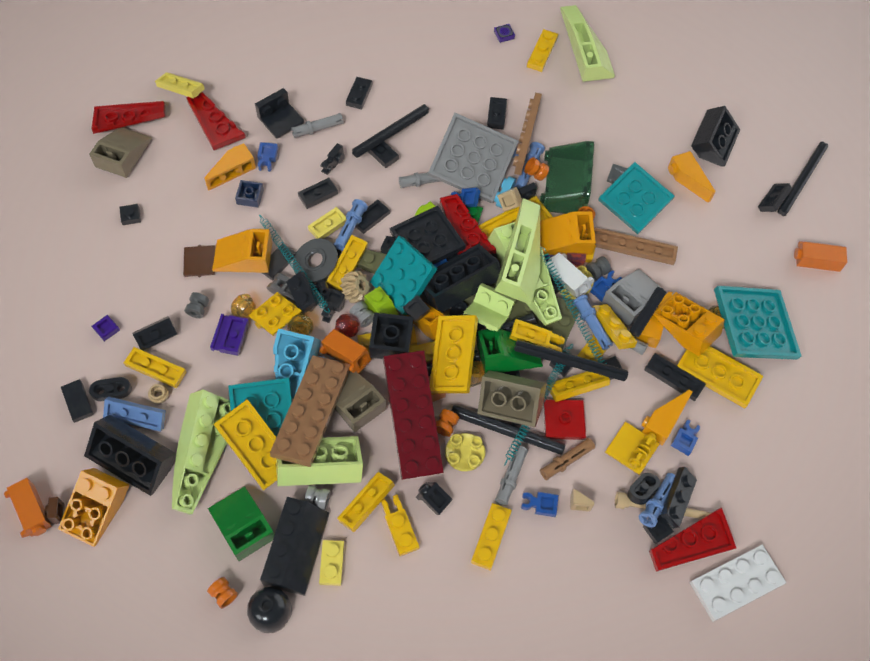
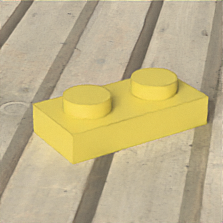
M335 207L308 225V230L316 239H324L342 227L347 219Z
M323 540L320 585L341 586L344 541Z

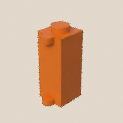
M799 241L798 248L794 252V258L799 267L840 272L848 263L847 248L842 246Z
M335 329L321 341L320 353H327L339 362L350 364L349 371L352 373H360L372 360L367 348Z
M28 478L7 487L4 496L12 500L24 529L20 532L22 538L29 535L31 537L39 536L45 533L46 529L52 527L50 521L45 516V509L35 485Z

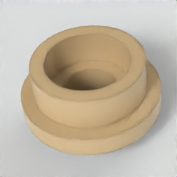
M155 384L148 391V398L156 404L164 402L169 395L168 389L162 384ZM157 393H162L160 396L156 397Z

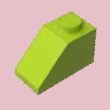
M380 286L364 296V302L367 304L368 310L373 311V313L399 315L392 300Z

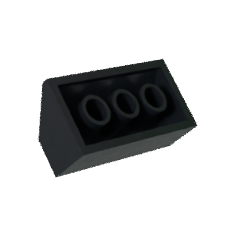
M477 244L436 267L437 271L423 290V294L431 307L443 313L476 294L481 283L490 286L497 282L501 271L499 261L480 244Z
M112 415L94 422L84 457L150 496L154 494L170 472L176 453Z
M291 497L286 498L260 578L264 586L275 587L305 596L328 521L329 512L307 501Z

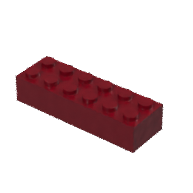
M424 350L384 356L383 364L401 480L444 473Z

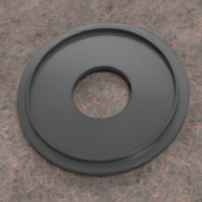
M322 238L306 242L298 249L294 256L293 262L295 259L298 261L294 270L296 267L301 266L307 274L306 276L310 278L309 283L325 279L332 273L337 264L338 253L336 247L330 241ZM315 253L321 254L323 258L321 264L314 268L308 265L310 256Z

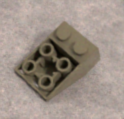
M121 127L100 139L89 155L96 168L127 178L152 140V137Z
M350 371L335 410L355 433L386 410V400L364 377L357 372L352 373Z

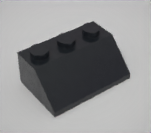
M726 106L706 111L691 145L699 158L722 167L726 165L740 132L739 126Z

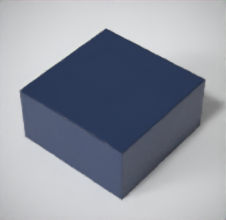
M240 180L235 197L236 204L259 208L264 191L263 184Z

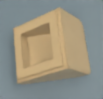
M517 187L497 195L504 212L521 205L522 198Z
M573 489L570 495V509L590 512L594 506V501Z

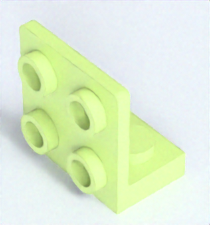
M481 283L474 301L464 311L463 315H476L478 323L484 325L489 330L498 331L509 318L516 299L494 291L495 288Z

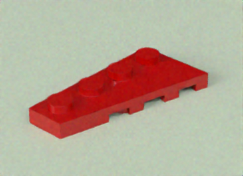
M203 92L194 98L186 97L213 150L246 138L245 133L239 130L221 110L216 108L215 104Z
M156 101L94 106L92 132L96 134L165 117V102Z
M457 194L441 197L440 205L443 213L466 245V249L458 252V255L477 244H480L490 254H495L496 248L490 244L488 237L478 227L477 221L471 217L469 210Z
M721 507L649 550L657 572L730 551L737 547Z

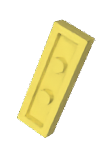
M167 72L155 80L157 87L190 98L197 97L205 90L203 83Z

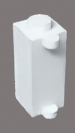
M558 253L549 259H552V261L547 263L549 265L548 268H551L548 271L557 269L551 274H554L553 276L556 279L562 278L559 281H563L562 284H565L564 288L575 298L584 295L592 288L591 284H593L594 278L585 276L567 260L565 253Z

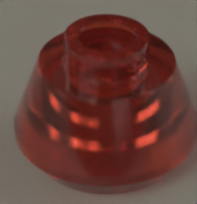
M342 314L336 320L335 330L351 338L360 330V324L352 315Z

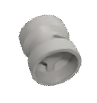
M364 301L356 303L350 309V315L357 319V323L361 328L367 327L373 322L374 313L368 310V306Z
M309 485L304 501L325 510L328 505L330 490L324 488L319 490L316 486Z

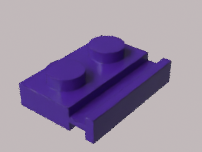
M221 314L210 345L211 351L217 350L221 353L239 356L249 325L248 318Z

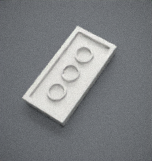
M763 545L690 582L712 622L786 584L785 579Z

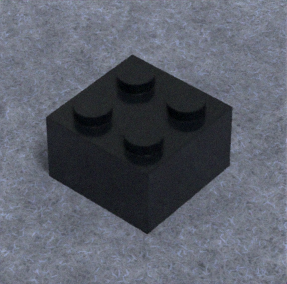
M374 312L369 343L370 357L383 359L384 356L409 353L413 317Z

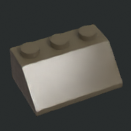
M489 370L482 376L477 414L536 427L544 403L547 383Z

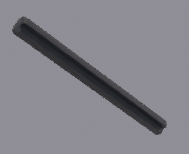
M426 104L421 105L354 147L352 155L356 158L362 156L428 114L429 107Z
M824 141L819 143L793 185L792 190L780 206L778 214L782 216L787 215L827 150L828 143Z
M517 340L514 345L516 352L625 381L628 377V371L521 340Z
M453 405L451 409L461 420L512 438H516L517 435V438L522 439L523 442L562 455L564 452L565 444L531 431L525 432L514 425L488 416L479 415L477 412L457 405Z

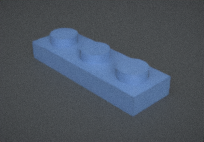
M107 397L104 401L103 418L112 415L124 423L161 432L164 429L166 410Z

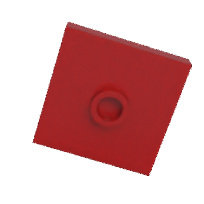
M545 400L543 405L545 437L564 440L586 439L584 400H561L555 402V400Z

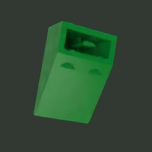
M489 329L478 331L477 348L485 374L489 370L501 373L543 367L541 358L516 352L514 350L516 341L509 339L511 332L501 329L498 331Z
M245 486L208 508L238 561L243 560L273 541L275 535Z

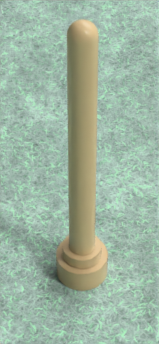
M617 491L614 503L615 508L624 509L631 506L646 509V504H635L628 498L626 493ZM687 508L684 516L702 519L712 512Z

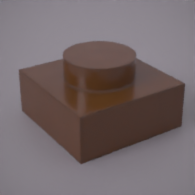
M49 497L48 505L45 506V516L53 524H60L63 517L64 502L58 497Z

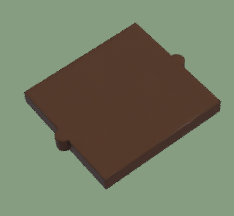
M215 245L184 247V277L215 275V272L212 271Z

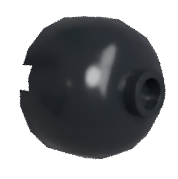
M264 587L257 590L251 596L247 605V616L250 623L263 633H275L281 630L290 619L292 613V605L288 596L282 590L275 587Z

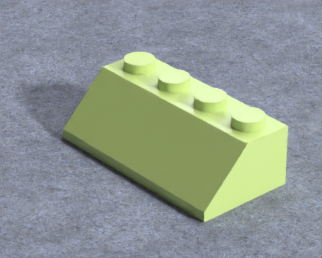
M358 436L323 437L311 467L276 459L277 486L360 483L362 480L363 461Z

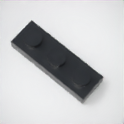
M656 353L644 369L682 394L688 390L693 391L690 399L694 402L706 385Z
M685 466L678 468L661 512V516L673 529L680 527L697 481Z

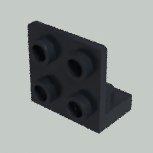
M284 88L255 103L257 117L276 139L290 132L291 127L304 124V119L289 104L288 92Z

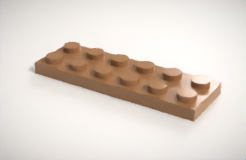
M312 356L272 446L270 457L311 467L350 372V364Z

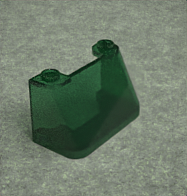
M593 141L549 147V151L545 150L544 161H547L549 172L546 177L545 193H541L540 201L549 212L567 214L578 212V209L588 206L592 183Z

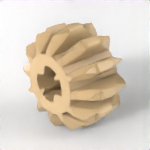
M361 271L348 272L341 278L342 284L339 285L343 290L341 293L345 295V300H349L350 303L364 301V296L371 289L368 284L369 281L366 280V275H362Z

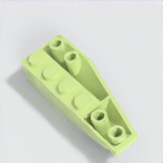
M577 6L560 7L582 81L614 78L615 74L606 49Z
M523 198L494 291L531 304L540 275V205Z
M515 222L493 229L488 238L490 244L496 248L495 255L501 266ZM540 248V275L532 303L527 305L546 326L560 321L562 316L548 268L542 259V256H544L543 250Z
M203 389L191 393L189 396L174 467L172 509L189 515L193 514L227 444L213 424L231 411L230 400Z

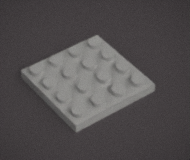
M454 113L428 172V176L460 190L477 187L480 190L479 198L492 204L519 141Z

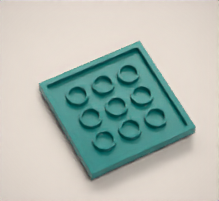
M717 286L714 289L721 317L725 319L724 327L733 357L797 360L802 357L781 290Z

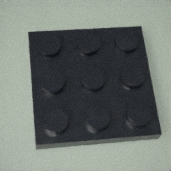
M439 206L433 207L389 228L395 240L398 236L403 237L433 265L466 249L465 243Z

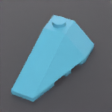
M278 329L273 346L275 378L290 379L293 401L312 356H318L321 340L312 336Z

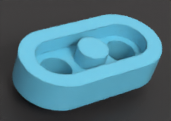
M511 176L508 179L504 178L501 185L502 190L497 192L494 199L497 207L502 208L497 195L514 188L516 178Z

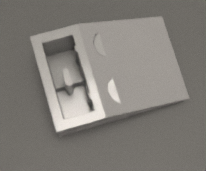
M638 269L620 279L608 289L602 303L608 304L614 313L630 327L636 321L654 290L660 286Z

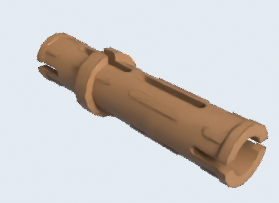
M586 438V440L562 456L555 457L553 462L540 469V474L545 480H549L558 472H564L567 466L591 450H594V442L590 438Z

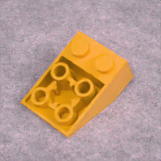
M592 211L570 212L540 221V246L543 247L544 255L549 253L548 255H556L558 253H565L566 255H592L596 244Z
M249 229L218 239L212 271L269 273L272 250L270 230Z
M677 292L653 314L682 347L697 356H700L721 335L725 320Z
M96 468L82 470L58 529L95 547L121 507L130 485Z

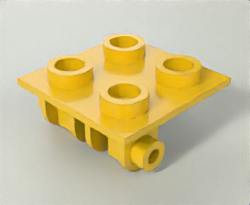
M276 292L248 316L255 321L258 329L262 327L274 336L278 329H282L302 311Z
M625 421L605 453L640 475L660 443L657 442V436L654 433L644 434Z

